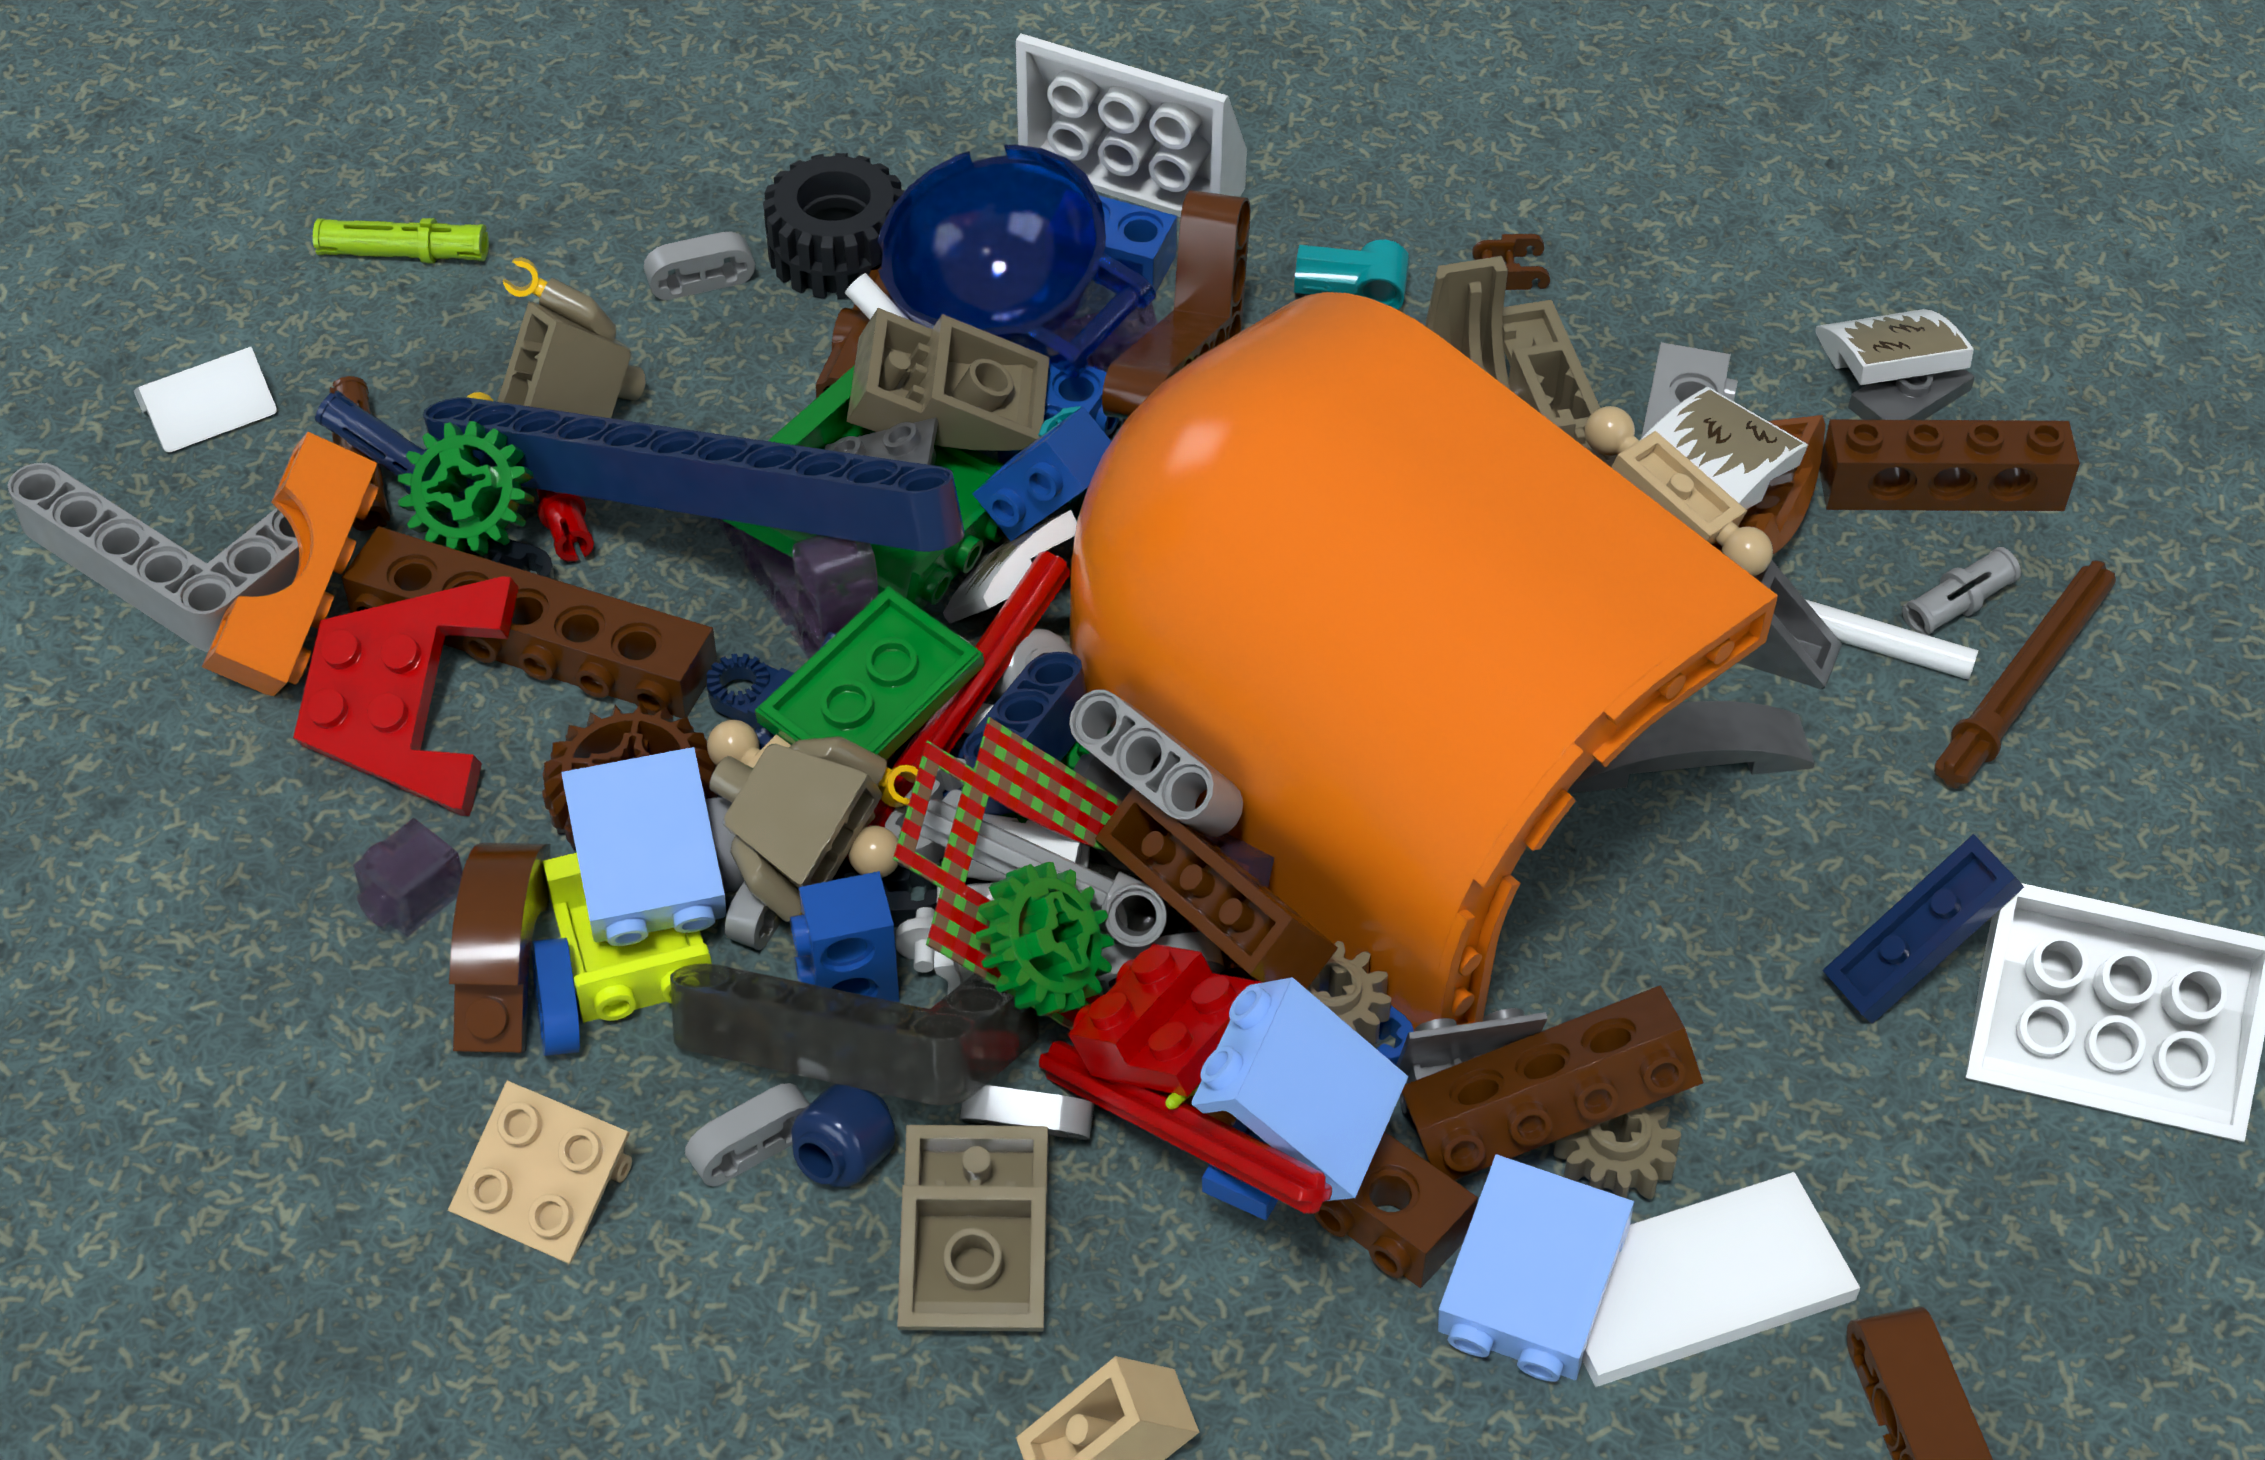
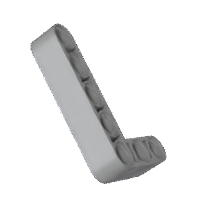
M48 463L26 465L17 470L8 482L9 494L21 528L30 539L194 647L208 652L225 611L238 596L255 597L277 593L292 584L298 570L299 547L297 538L290 523L277 508L211 561L205 563L54 465Z

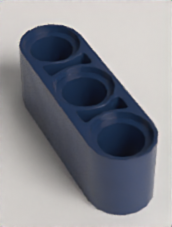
M1051 652L1038 656L1028 663L966 739L963 745L966 765L973 769L975 767L988 717H991L1053 758L1061 761L1077 741L1073 737L1069 725L1071 712L1076 702L1087 693L1081 660L1076 655L1068 652ZM988 797L984 813L1003 815L1014 812Z

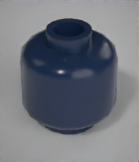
M836 1083L826 1089L797 1115L791 1129L793 1155L798 1167L811 1180L833 1187H851L863 1180L889 1155L896 1140L895 1124L885 1101L878 1094L854 1083Z

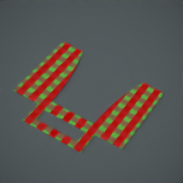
M988 717L974 769L930 741H926L893 860L941 888L926 945L996 986L1001 976L1000 971L997 967L984 968L981 962L987 955L991 954L990 944L976 939V932L989 928V921L978 912L979 906L991 900L965 884L988 797L1051 831L1108 853L1111 852L1099 843L1095 837L1123 801L991 717ZM938 768L963 783L941 867L915 852ZM1014 988L1005 991L1015 997L1016 990ZM1100 994L1085 998L1086 1005L1092 1004L1099 998ZM1082 1007L1064 1013H1059L1058 1011L1046 1016L1072 1030L1074 1019Z

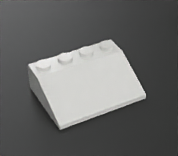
M1020 33L1017 37L1016 73L1019 167L1181 217L1183 202L1189 190L1241 196L1245 190L1247 148L1229 96Z
M2022 883L2024 888L1991 918L1983 957L1965 1079L2233 1141L2245 1142L2265 1037V937Z

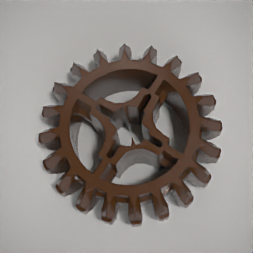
M640 703L634 713L625 714L614 705L611 716L603 719L590 712L586 728L568 725L566 741L553 742L550 754L551 760L544 762L543 780L545 789L542 791L545 808L549 810L553 827L556 828L558 834H566L567 841L571 844L573 850H576L561 772L694 747L705 800L717 798L718 794L712 792L709 788L712 774L717 766L709 757L707 740L704 737V733L694 732V727L691 726L688 717L673 721V716L670 715L667 707L654 715H649L642 703Z

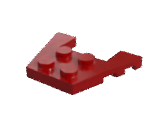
M501 576L320 620L293 738L300 745L367 775L371 774L398 786L401 790L419 798L428 799L461 816H470L482 763L474 754L421 750L422 740L445 636L508 639L519 586L511 577Z

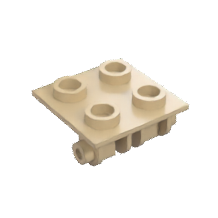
M507 1080L447 1211L570 1264L579 1249L608 1182L612 1179L620 1183L627 1177L630 1171L632 1157L624 1154V1146L630 1132Z

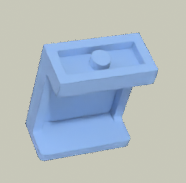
M694 747L561 772L594 942L608 941L613 946L631 945L646 939L649 932L674 927L677 932L681 933L697 932L712 926L715 923V919L726 916L725 894Z
M1293 977L1249 985L1236 997L1229 1011L1230 1021L1217 1049L1207 1058L1201 1069L1200 1076L1202 1080L1192 1099V1105L1202 1113L1218 1111L1231 1113L1271 1147L1323 1172L1326 1177V1183L1332 1187L1330 1200L1355 1198L1408 1076Z
M1496 1154L1439 1307L1438 1332L1449 1335L1447 1339L1449 1344L1464 1353L1478 1357H1487L1491 1350L1518 1360L1517 1366L1520 1370L1537 1379L1556 1382L1559 1380L1560 1375L1577 1380L1583 1353L1619 1251H1622L1630 1228L1634 1201Z

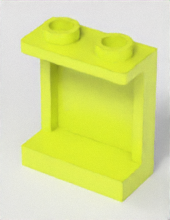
M577 853L543 861L549 895L560 937L567 938L575 994L583 1023L596 1019L606 1021L619 1020L627 1017L639 1008L663 1002L682 1004L695 999L700 993L715 990L710 953L707 945L703 943L700 931L681 933L677 932L674 927L649 932L646 939L625 946H613L608 941L594 942Z

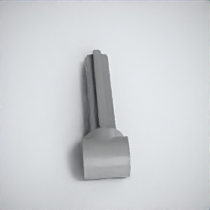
M932 799L927 807L920 836L946 847L957 808L939 799ZM982 820L972 860L1004 875L1029 864L1035 867L1046 862L1054 863L1057 874L1072 869L1076 872L1075 888L1077 890L1092 886L1095 890L1093 899L1089 903L1093 911H1107L1108 918L1099 924L1101 931L1112 935L1115 940L1130 947L1148 945L1155 941L1162 933L1169 917V904L1144 881L1137 880L1122 872H1118L1115 880H1112ZM1131 895H1140L1149 899L1156 910L1155 924L1151 928L1139 932L1125 927L1118 914L1120 902L1124 898Z

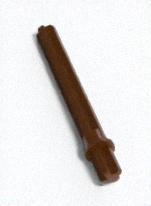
M2095 560L2089 566H2083L1975 711H1973L1969 718L1958 721L1951 732L1952 741L1934 766L1935 775L1944 779L1947 787L1956 789L1961 784L1969 783L1983 763L1994 760L2001 750L2000 740L2115 585V573L2106 569L2105 562Z

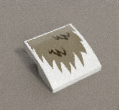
M1922 309L1816 326V334L1835 369L1849 367L1860 385L1966 369L1971 366L1973 347L1956 326L1932 310Z
M1709 387L1696 392L1684 400L1643 436L1645 438L1652 432L1657 431L1745 509L1762 501L1770 480L1800 466L1808 444Z
M1069 510L1031 527L1013 541L1008 540L989 554L965 578L952 596L943 612L946 620L949 623H953L989 609L1008 599L1031 566V558L1075 536L1077 521L1072 511Z

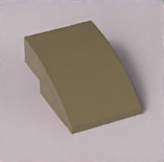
M877 308L858 340L847 422L879 432L890 429L900 423H915L936 417L938 420L934 443L936 446L969 450H1023L1040 438L1038 434L1044 422L1049 357L944 314L940 316L933 329Z
M906 1125L904 1185H902L898 1330L1044 1331L1049 1154L1048 1126Z

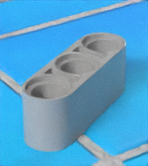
M1093 690L1084 694L1076 702L1070 715L1069 725L1071 733L1077 742L1167 815L1206 837H1218L1226 834L1237 824L1242 814L1243 800L1241 792L1235 784L1148 715L1107 690ZM1116 720L1113 730L1107 735L1110 725ZM1161 754L1158 766L1150 772L1152 763ZM1207 789L1204 802L1195 809L1199 795Z

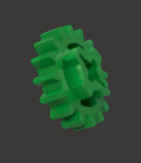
M469 421L465 434H463L460 427L451 422L445 423L444 439L439 440L433 435L425 433L422 438L427 448L426 452L420 455L417 452L408 451L406 454L407 459L415 465L413 474L405 473L398 475L397 481L411 487V494L399 499L398 504L399 507L408 511H416V514L411 517L407 525L411 530L418 533L427 531L426 541L442 546L446 543V547L462 552L466 551L468 544L473 552L479 555H486L488 553L487 539L493 538L495 541L506 545L510 540L504 528L509 523L524 527L526 521L516 511L519 504L533 503L534 497L522 491L521 484L534 478L531 470L525 467L515 466L525 454L522 449L513 444L505 446L507 436L493 428L486 434L484 426L475 421ZM473 450L487 453L492 457L497 466H480L479 458L473 455ZM468 478L475 481L473 486L467 488ZM465 490L466 499L463 500L457 497L458 492ZM440 510L445 513L452 512L453 520L459 523V528L445 525L435 512Z
M1046 862L1035 867L1029 864L1006 873V879L992 883L989 887L994 900L981 904L978 912L989 921V928L976 932V939L990 944L991 954L981 961L983 967H997L1001 973L995 986L997 991L1001 993L1014 988L1016 990L1015 1007L1021 1010L1035 1005L1038 1016H1046L1058 1011L1059 1013H1064L1086 1005L1085 998L1100 994L1103 990L1096 977L1110 973L1112 970V965L1101 956L1102 949L1114 945V938L1101 934L1099 924L1108 918L1107 911L1098 910L1094 912L1089 904L1095 893L1092 886L1077 890L1075 888L1076 872L1069 869L1057 874L1053 862Z

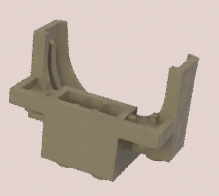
M1502 256L1438 266L1425 326L1612 467L1617 455H1601L1595 452L1586 441V422L1593 412L1600 409V406L1553 301L1545 300L1504 307L1508 269ZM1505 354L1510 364L1509 381L1506 369Z

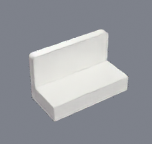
M252 347L145 384L134 390L142 412L147 411L162 449L167 453L275 414L277 410Z

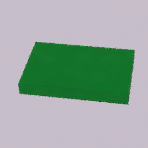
M887 586L755 709L757 723L773 735L777 734L790 745L797 740L840 736L887 760L985 666L984 656L977 648L890 586Z

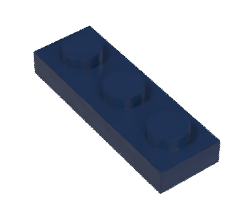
M1973 834L1822 971L1854 1007L1873 1024L2018 894L2024 886Z

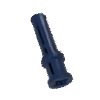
M338 390L335 393H330L320 404L316 412L315 421L318 424L336 433L378 464L392 471L396 476L405 473L413 474L415 465L406 457L408 451L423 455L427 450L416 446L399 432L357 406L356 403L345 397ZM468 478L467 488L473 486L475 481ZM403 484L406 492L411 494V487ZM465 490L458 492L457 497L463 500L466 499ZM447 512V520L458 527L459 523L453 520L452 512Z

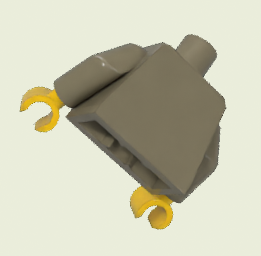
M522 257L514 258L512 263L530 271L532 280L528 285L518 287L510 281L503 279L506 290L517 297L528 296L532 293L540 297L539 304L528 302L497 402L611 418L617 398L629 401L638 400L645 388L644 371L640 367L628 365L631 358L630 348L615 338L616 325L592 297L555 278H551L548 282L540 278L536 266L529 259ZM474 392L467 396L469 398L494 401L489 395L482 392Z
M825 737L797 740L789 748L779 744H770L765 748L754 768L731 756H727L715 768L709 788L712 792L732 802L724 816L723 825L735 836L730 852L749 891L780 918L788 922L790 917L802 915L799 887L832 881L856 837L863 829L880 799L888 806L895 808L904 807L909 804V798L902 797L895 791L894 780L898 775L909 782L915 783L918 769L910 765H902L890 769L886 767L887 762L884 758L843 737Z

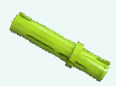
M318 218L313 228V246L316 248L315 252L317 255L419 258L422 263L434 264L436 259L485 261L488 254L489 237L488 232H486L487 227L484 224L451 225L438 223L435 218H422L419 223L339 221Z

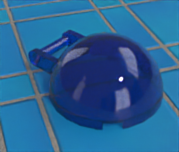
M1013 144L1004 145L1006 156L972 161L970 151L931 168L908 186L891 207L881 228L878 243L883 249L882 269L878 271L882 282L898 308L913 322L933 329L940 316L944 314L1048 356L1049 364L1072 378H1078L1088 368L1086 359L1137 307L1144 309L1156 298L1154 288L1142 275L1104 253L1106 230L1102 202L1086 173L1063 156L1043 148ZM1095 282L1116 293L1117 295L1070 343L1054 334L1056 330L1076 315L1089 298Z

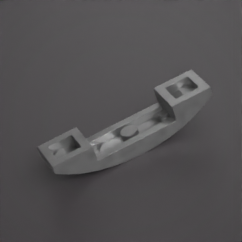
M1682 702L1633 740L1606 768L1597 760H1594L1567 792L1578 793L1627 788L1629 774L1747 762L1751 775L1813 769L1815 762L1799 715L1796 713L1749 702Z

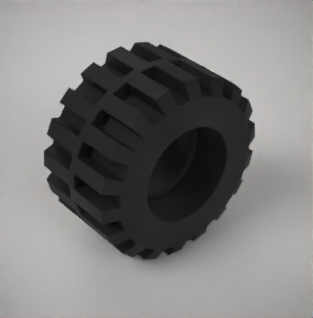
M835 153V156L824 157L823 154L811 156L812 160L806 162L798 160L790 164V171H780L774 177V184L768 185L766 188L763 207L769 262L771 268L776 269V276L783 283L791 280L792 289L800 293H804L807 288L812 289L813 297L825 299L827 292L837 293V299L849 298L845 294L847 288L864 273L869 276L871 270L879 269L884 262L904 266V258H907L908 255L905 192L901 189V181L896 175H889L888 167L881 163L871 164L870 158L861 155L852 158L848 157V153Z

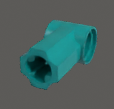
M1386 239L1369 242L1361 251L1299 245L1294 293H1350L1371 298L1399 310L1405 299L1410 263L1409 254L1397 242Z

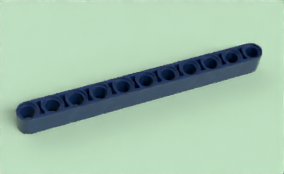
M469 397L449 398L436 402L426 408L422 414L427 433L439 440L445 438L444 424L449 422L460 427L463 434H465L469 421H475L484 426L486 434L493 428L507 436L505 446L513 444L522 449L525 454L515 466H522L533 472L534 478L521 484L523 487L922 552L949 548L960 542L964 537L965 531L953 472L941 466ZM473 450V455L479 458L480 466H497L490 455L482 451Z

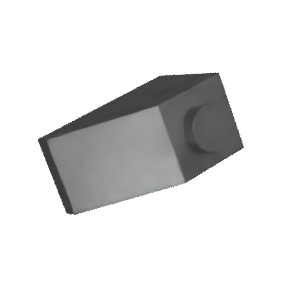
M1771 560L1766 570L1754 576L1778 595L1767 641L1738 663L1818 689L1824 688L1842 643L1773 560Z

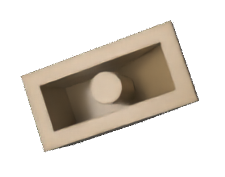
M1115 1356L1018 1435L1016 1440L1024 1460H1165L1196 1436L1199 1430L1175 1369Z

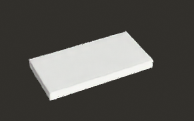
M1795 1172L1631 1224L1622 1251H1619L1583 1353L1582 1361L1595 1387L1855 1301L1860 1286Z

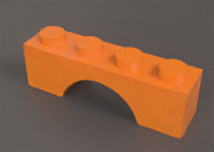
M307 432L291 454L271 502L286 517L297 538L299 564L296 576L290 586L277 593L255 597L238 596L223 615L202 665L203 668L270 696H275L287 682L294 685L298 683L311 655V650L302 647L310 626L316 629L319 628L320 620L326 618L333 602L334 595L325 592L333 571L340 575L343 573L354 551L356 540L347 537L355 517L360 520L365 519L377 495L378 487L370 483L377 466L376 462L311 432Z

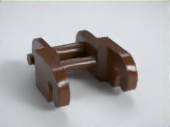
M1502 234L1501 240H1483L1478 242L1472 249L1475 260L1502 256L1508 269L1506 290H1530L1532 280L1536 278L1538 279V287L1541 289L1546 288L1550 283L1547 269L1541 266H1520L1519 263L1514 262V257L1526 256L1528 246H1532L1534 256H1540L1543 253L1544 242L1541 236L1537 234Z

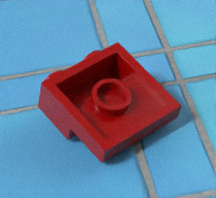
M1153 944L1149 949L1141 952L1135 959L1126 961L1120 967L1116 984L1106 994L1078 1011L1074 1019L1073 1029L1068 1035L1091 1076L1188 1097L1202 1080L1200 1076L1201 1069L1207 1058L1217 1049L1230 1021L1229 1011L1232 1003L1246 987L1262 982L1212 973L1200 951Z

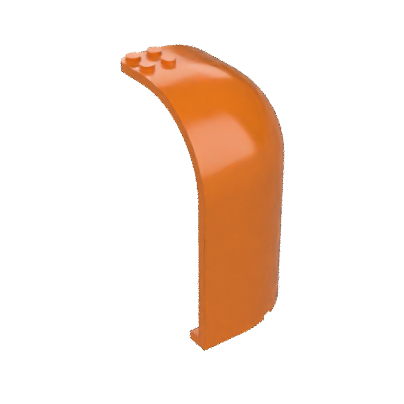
M1323 292L1307 295L1290 302L1199 356L1162 382L1126 419L1101 457L1090 481L1077 520L1071 560L1069 646L1073 654L1081 660L1087 693L1093 690H1107L1148 715L1235 784L1241 792L1243 800L1242 814L1237 824L1228 833L1208 838L1333 944L1337 941L1343 942L1346 959L1353 960L1356 955L1366 951L1371 954L1369 974L1374 971L1387 972L1388 985L1386 995L1392 998L1391 1005L1405 1015L1412 1023L1415 1032V1028L1420 1024L1435 1019H1454L1457 1025L1483 1022L1500 931L1511 902L1521 884L1511 873L1526 847L1528 846L1533 851L1542 848L1556 826L1576 802L1567 790L1594 760H1597L1606 768L1613 759L1653 723L1766 643L1778 595L1454 346L1416 319L1371 298L1350 293ZM1207 789L1199 795L1195 809L1204 802Z

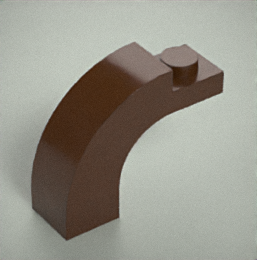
M479 843L474 846L468 856L460 881L451 941L449 984H455L453 1051L517 1053L526 1051L530 949L537 917L540 912L546 911L549 908V890L543 861L550 859L551 844Z

